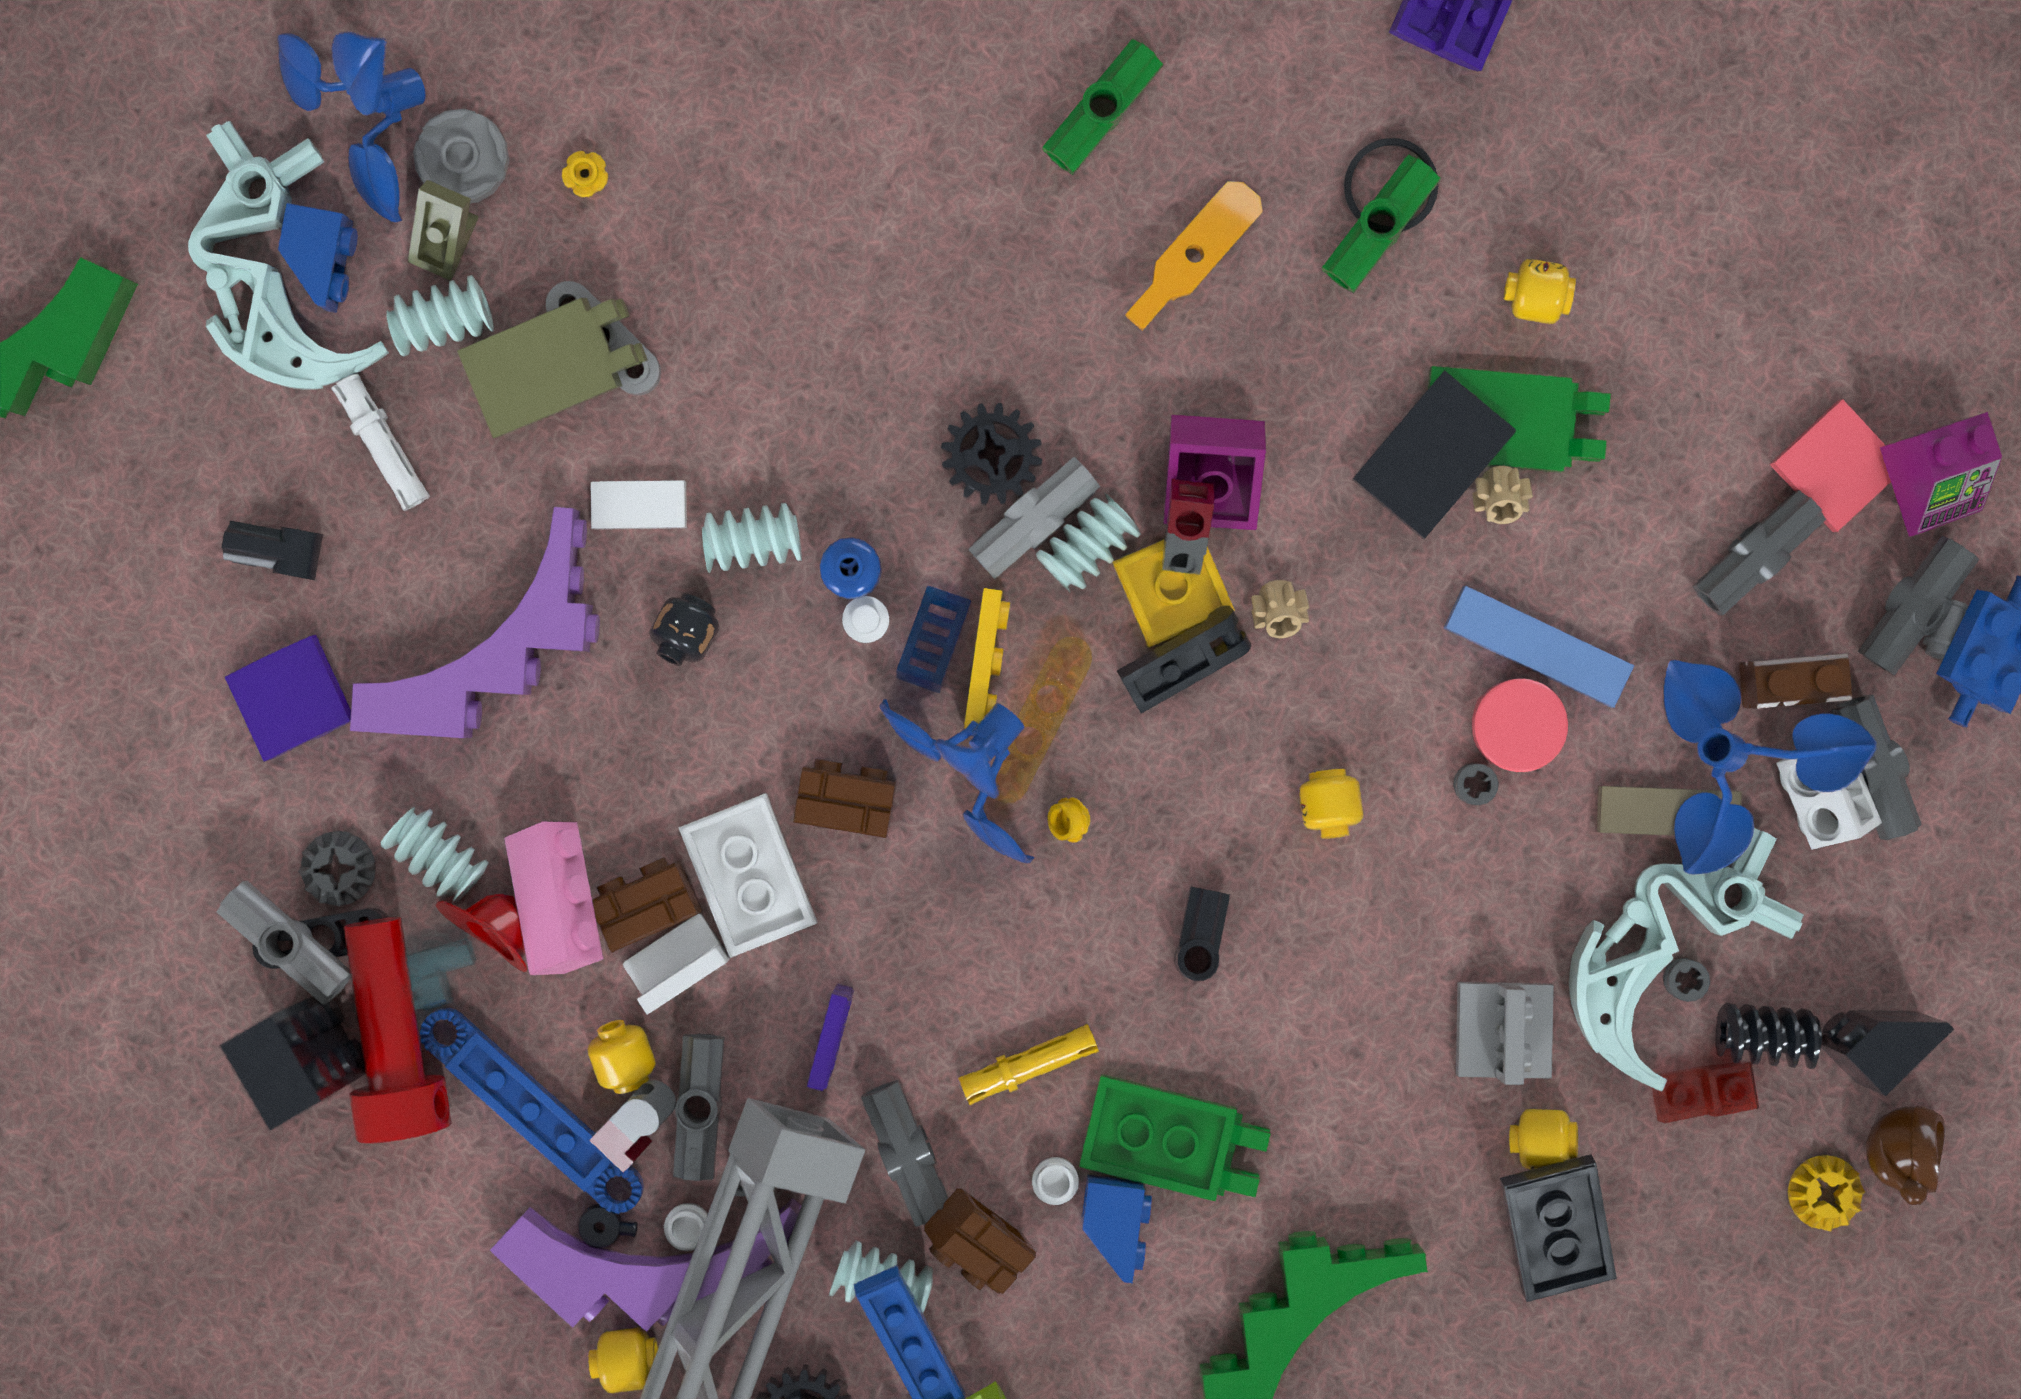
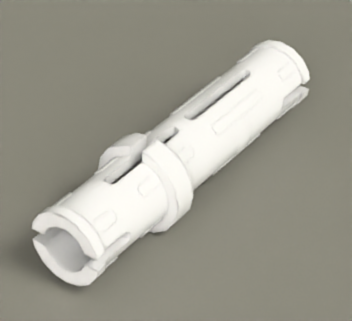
M353 374L336 383L337 385H334L331 389L353 423L350 426L352 432L356 436L360 435L381 473L395 493L403 511L409 510L430 497L422 482H420L408 458L385 421L388 416L383 409L377 408L359 374Z

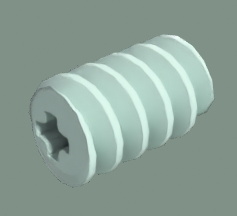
M472 275L467 276V291L462 292L455 281L452 280L449 281L448 296L444 297L437 286L433 285L431 286L430 301H425L418 290H414L411 306H407L400 295H395L394 310H387L386 312L393 342L402 356H407L410 353L411 343L418 351L427 350L429 338L436 346H444L447 340V332L454 341H462L465 336V327L472 336H481L483 322L490 331L494 332L493 320L486 296Z
M1106 493L1105 496L1108 503L1097 498H1093L1090 502L1095 516H1091L1083 511L1076 515L1081 529L1069 524L1063 527L1068 540L1067 543L1055 537L1049 541L1054 552L1053 556L1042 550L1036 553L1037 559L1069 592L1068 586L1070 584L1081 589L1087 586L1081 574L1083 571L1096 577L1100 574L1095 562L1097 558L1108 563L1114 561L1109 550L1110 545L1122 550L1127 548L1122 536L1124 532L1137 538L1141 535L1139 528L1130 516Z
M781 503L777 518L773 517L767 505L762 506L759 520L754 519L749 508H744L741 522L738 523L735 521L730 510L725 511L722 525L717 524L712 513H706L704 527H702V539L708 573L712 571L714 559H717L723 571H728L733 556L736 557L742 569L749 566L751 554L755 555L760 566H766L770 551L774 553L779 564L786 562L788 549L792 550L798 561H802L796 515H792L786 503Z
M413 807L388 831L380 842L381 847L389 849L399 844L394 855L395 859L398 862H403L413 857L408 868L409 872L412 875H416L427 869L422 884L425 887H431L441 882L436 897L439 900H444L455 895L451 903L454 905L476 884L485 872L489 862L483 860L472 866L469 862L475 849L470 847L458 853L456 847L461 837L457 834L447 840L442 839L441 837L447 824L443 821L430 828L428 823L433 811L428 809L416 815L414 813L415 807Z
M856 1240L848 1251L843 1252L829 1296H833L842 1285L845 1286V1301L850 1303L856 1296L853 1284L896 1266L897 1255L891 1253L881 1264L879 1261V1248L873 1247L864 1258L862 1257V1243ZM909 1259L900 1269V1272L923 1313L933 1284V1268L926 1265L919 1275L916 1276L915 1262Z

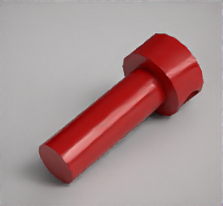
M401 917L374 919L344 926L367 1086L355 1089L349 1093L356 1141L368 1144L399 1141L438 1132L449 1127L452 1121L445 1077L442 1075H425Z

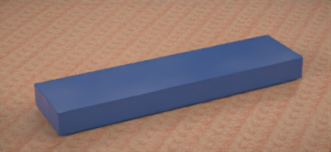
M896 1265L853 1284L859 1303L912 1399H965L966 1394L898 1266Z

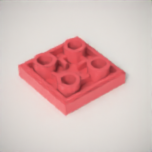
M1843 399L1831 406L1770 463V466L1794 491L1800 490L1817 503L1826 518L1824 524L1832 532H1838L1891 483L1880 447L1885 446V444Z

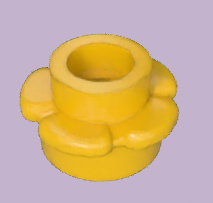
M578 151L567 158V166L562 170V180L567 188L573 189L575 195L590 197L604 189L608 181V173L604 169L606 163L600 155L595 152L585 154L583 151ZM584 169L589 171V176L586 178L581 177V171Z
M1075 797L1069 799L1062 798L1049 809L1047 817L1048 826L1053 836L1058 840H1068L1072 843L1082 840V835L1088 832L1090 814L1079 799Z

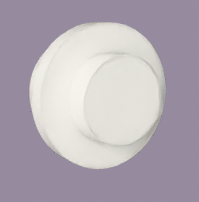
M864 596L852 600L843 612V627L852 639L861 643H871L877 641L886 633L889 626V613L885 605L874 597Z
M1051 1157L1040 1162L1032 1176V1186L1035 1194L1040 1200L1051 1205H1060L1068 1202L1076 1194L1079 1185V1178L1075 1167L1069 1161L1059 1157Z
M683 1203L674 1207L664 1222V1233L668 1242L673 1247L682 1251L695 1250L708 1213L702 1207L693 1203Z

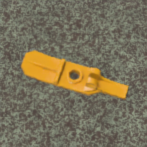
M1227 181L1156 261L1152 285L1125 316L1143 331L1170 300L1174 301L1176 298L1190 295L1262 214L1261 197L1244 182ZM1186 250H1197L1201 255V261L1196 263L1189 261L1185 254Z

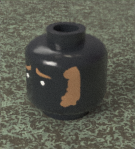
M683 593L681 598L672 597L666 600L649 631L651 639L659 646L656 654L676 666H681L684 660L688 662L701 661L708 652L720 628L718 620L714 617L716 610L706 601L688 593Z

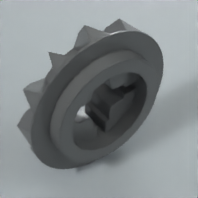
M344 831L325 833L314 838L302 852L303 857L298 872L302 876L305 885L304 890L318 899L319 903L335 906L351 904L363 897L374 881L376 865L373 853L361 838L352 833ZM335 854L338 856L339 863L355 866L354 870H349L347 873L340 875L338 888L333 874L319 872V868L333 862V855Z

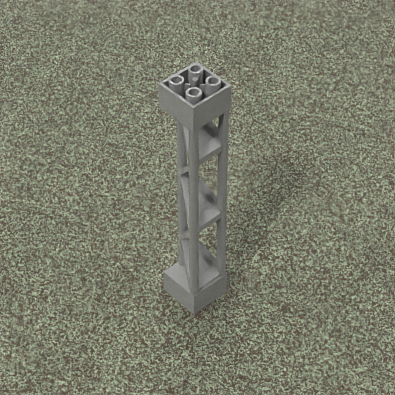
M747 1098L728 1149L730 1156L640 1399L660 1398L676 1352L686 1371L676 1399H718L709 1368L710 1360L733 1334L765 1303L730 1399L751 1398L823 1201L828 1199L846 1204L865 1153V1149L831 1119ZM740 1182L748 1201L744 1217L716 1292L696 1301ZM775 1187L806 1194L788 1244L786 1243L773 1192ZM760 1228L774 1263L741 1279Z

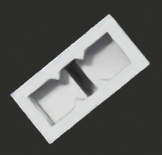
M1782 759L1776 763L1780 771L1781 784L1789 793L1798 815L1799 828L1806 835L1811 850L1861 838L1882 823L1862 772L1848 787L1836 792L1823 793L1807 787L1799 780L1796 774L1797 759ZM1830 811L1836 815L1838 821L1833 818Z

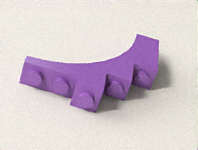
M554 507L549 541L537 575L516 610L491 637L462 658L427 674L387 683L353 684L350 731L471 738L473 729H479L482 718L481 701H475V692L531 695V687L538 686L541 662L540 658L533 657L534 648L590 652V642L597 643L599 638V615L592 614L593 605L574 603L575 594L581 595L584 585V569L577 566L578 548H584L586 545L587 522L586 520H580V511L574 508Z
M793 1198L779 1210L787 1244L801 1205ZM531 1207L490 1249L502 1263L572 1328L582 1317L590 1322L609 1302L604 1296L606 1294L646 1332L656 1321L662 1326L669 1321L693 1253L666 1257L627 1255L604 1248H594L584 1241L558 1229ZM760 1228L741 1279L773 1264V1261L769 1258L771 1253ZM735 1240L715 1247L696 1301L716 1292Z

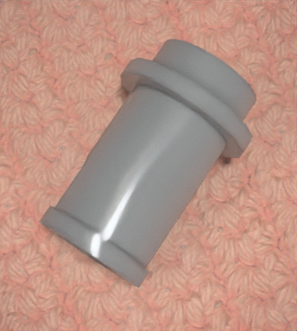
M1950 599L1952 605L1945 621L1930 637L1924 638L1923 644L1927 646L1925 654L1943 660L1967 611L1968 605L1963 602Z

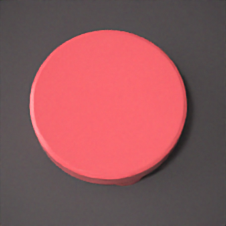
M1509 679L1492 686L1477 700L1472 717V734L1481 754L1489 763L1501 769L1514 772H1529L1550 763L1561 751L1568 732L1567 714L1560 698L1546 685L1531 679Z

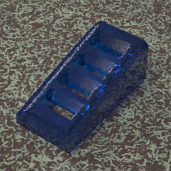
M927 585L896 670L897 679L936 693L941 692L972 600ZM931 604L956 612L955 619L952 620L929 612ZM925 622L949 630L948 638L924 630ZM919 640L944 649L942 655L940 656L917 648ZM916 659L936 666V672L934 673L911 665L912 660Z

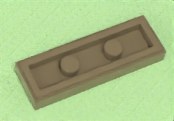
M1598 786L1597 832L1675 836L1676 815L1680 806L1687 799L1705 792L1715 794L1722 799L1721 790ZM1731 791L1732 801L1730 804L1741 806L1742 791Z

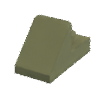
M425 181L418 191L408 256L409 263L451 281L479 217L469 212L471 198L432 181Z

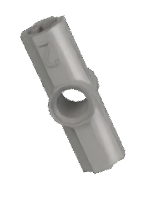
M1073 457L1038 489L1033 487L1003 514L1005 517L974 542V545L968 550L995 580L1030 548L1036 549L1048 539L1049 535L1051 536L1065 523L1063 519L1094 495L1095 491L1100 488V485L1083 464Z
M242 881L220 903L217 913L257 947L262 959L271 965L279 966L321 1004H328L349 982L351 978L350 969L313 938L307 925L300 921L292 920L249 881ZM282 930L288 932L293 939V949L288 955L283 953L277 944L278 935Z

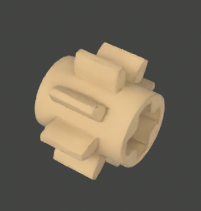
M1496 466L1487 470L1482 478L1475 479L1477 491L1472 493L1475 511L1485 510L1487 521L1497 524L1512 523L1519 519L1523 512L1530 510L1528 499L1533 497L1530 479H1520L1517 468Z
M1274 580L1268 582L1260 589L1259 595L1251 597L1254 627L1259 629L1266 626L1269 636L1275 638L1291 637L1300 630L1301 623L1309 622L1307 609L1310 607L1306 591L1303 589L1294 592L1293 585L1289 581Z

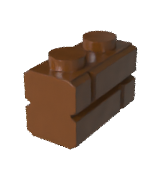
M1847 653L1739 662L1743 708L1759 709L1852 700L1850 665Z
M815 758L814 767L803 766L794 813V823L882 838L888 837L897 781L888 780V770L861 766L860 775L841 772L843 764L841 762Z
M663 857L639 868L643 876L626 884L623 877L620 876L596 887L600 896L592 899L595 918L612 953L702 912L680 860L668 865L666 858Z
M957 1188L944 1202L943 1209H938L924 1225V1232L932 1242V1246L929 1248L932 1255L948 1268L954 1263L962 1267L960 1272L963 1277L978 1290H982L987 1285L998 1294H1004L1017 1279L1018 1272L1022 1273L1036 1258L1035 1249L1022 1232L962 1188Z

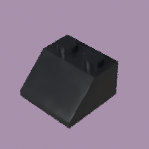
M1849 1010L1846 1014L1843 1012L1836 1014L1824 1025L1821 1048L1854 1082L1887 1096L1954 1028L1948 1022L1917 1011Z

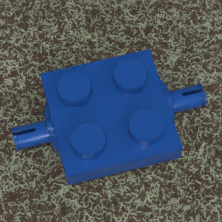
M2016 576V580L2006 600L1999 598L1991 592L1976 590L1936 673L1952 683L1955 690L1960 694L1950 717H1948L1949 721L1959 726L1968 727V723L1978 703L1987 704L1998 711L2011 714L2021 694V576Z

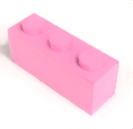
M540 822L505 837L529 974H565L603 960L577 822Z

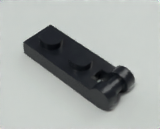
M1221 606L1216 608L1208 615L1207 620L1117 670L1119 677L1141 714L1249 652L1252 646L1244 631L1238 630L1236 626L1238 618L1232 607ZM1221 637V643L1211 648L1209 643Z

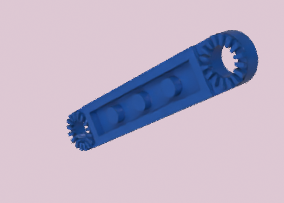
M442 1008L426 1017L420 1030L421 1043H423L427 1051L445 1065V1068L579 1188L595 1199L601 1207H604L608 1212L619 1214L628 1212L636 1206L642 1197L644 1184L640 1173L632 1165L623 1173L589 1141L596 1134L461 1012L452 1008ZM441 1019L453 1022L458 1031L457 1038L451 1045H442L434 1038L433 1027ZM623 1176V1178H627L628 1182L631 1183L632 1194L628 1199L618 1201L610 1197L606 1186L611 1177Z

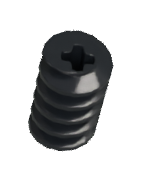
M1725 1003L1721 1006L1717 1015L1715 1047L1719 1057L1724 1054L1725 1049H1730L1732 1062L1740 1063L1744 1050H1747L1750 1062L1758 1065L1762 1053L1767 1052L1769 1064L1777 1066L1781 1054L1785 1053L1787 1064L1791 1068H1795L1798 1065L1800 1055H1804L1805 1064L1808 1069H1814L1817 1066L1822 1044V1031L1818 1017L1814 1016L1810 1010L1799 1009L1794 1013L1791 1008L1782 1007L1776 1012L1770 1006H1762L1758 1011L1755 1006L1750 1004H1744L1740 1009L1733 1003Z

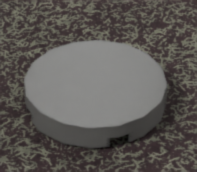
M467 109L448 110L430 119L422 128L423 132L419 136L418 142L416 140L413 154L415 170L423 184L426 180L432 181L471 198V204L478 203L494 194L505 180L510 162L507 142L496 124L487 117Z

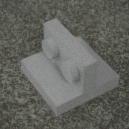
M1458 982L1456 1075L1458 1077H1493L1505 1085H1524V1078L1552 1079L1554 985L1549 983Z

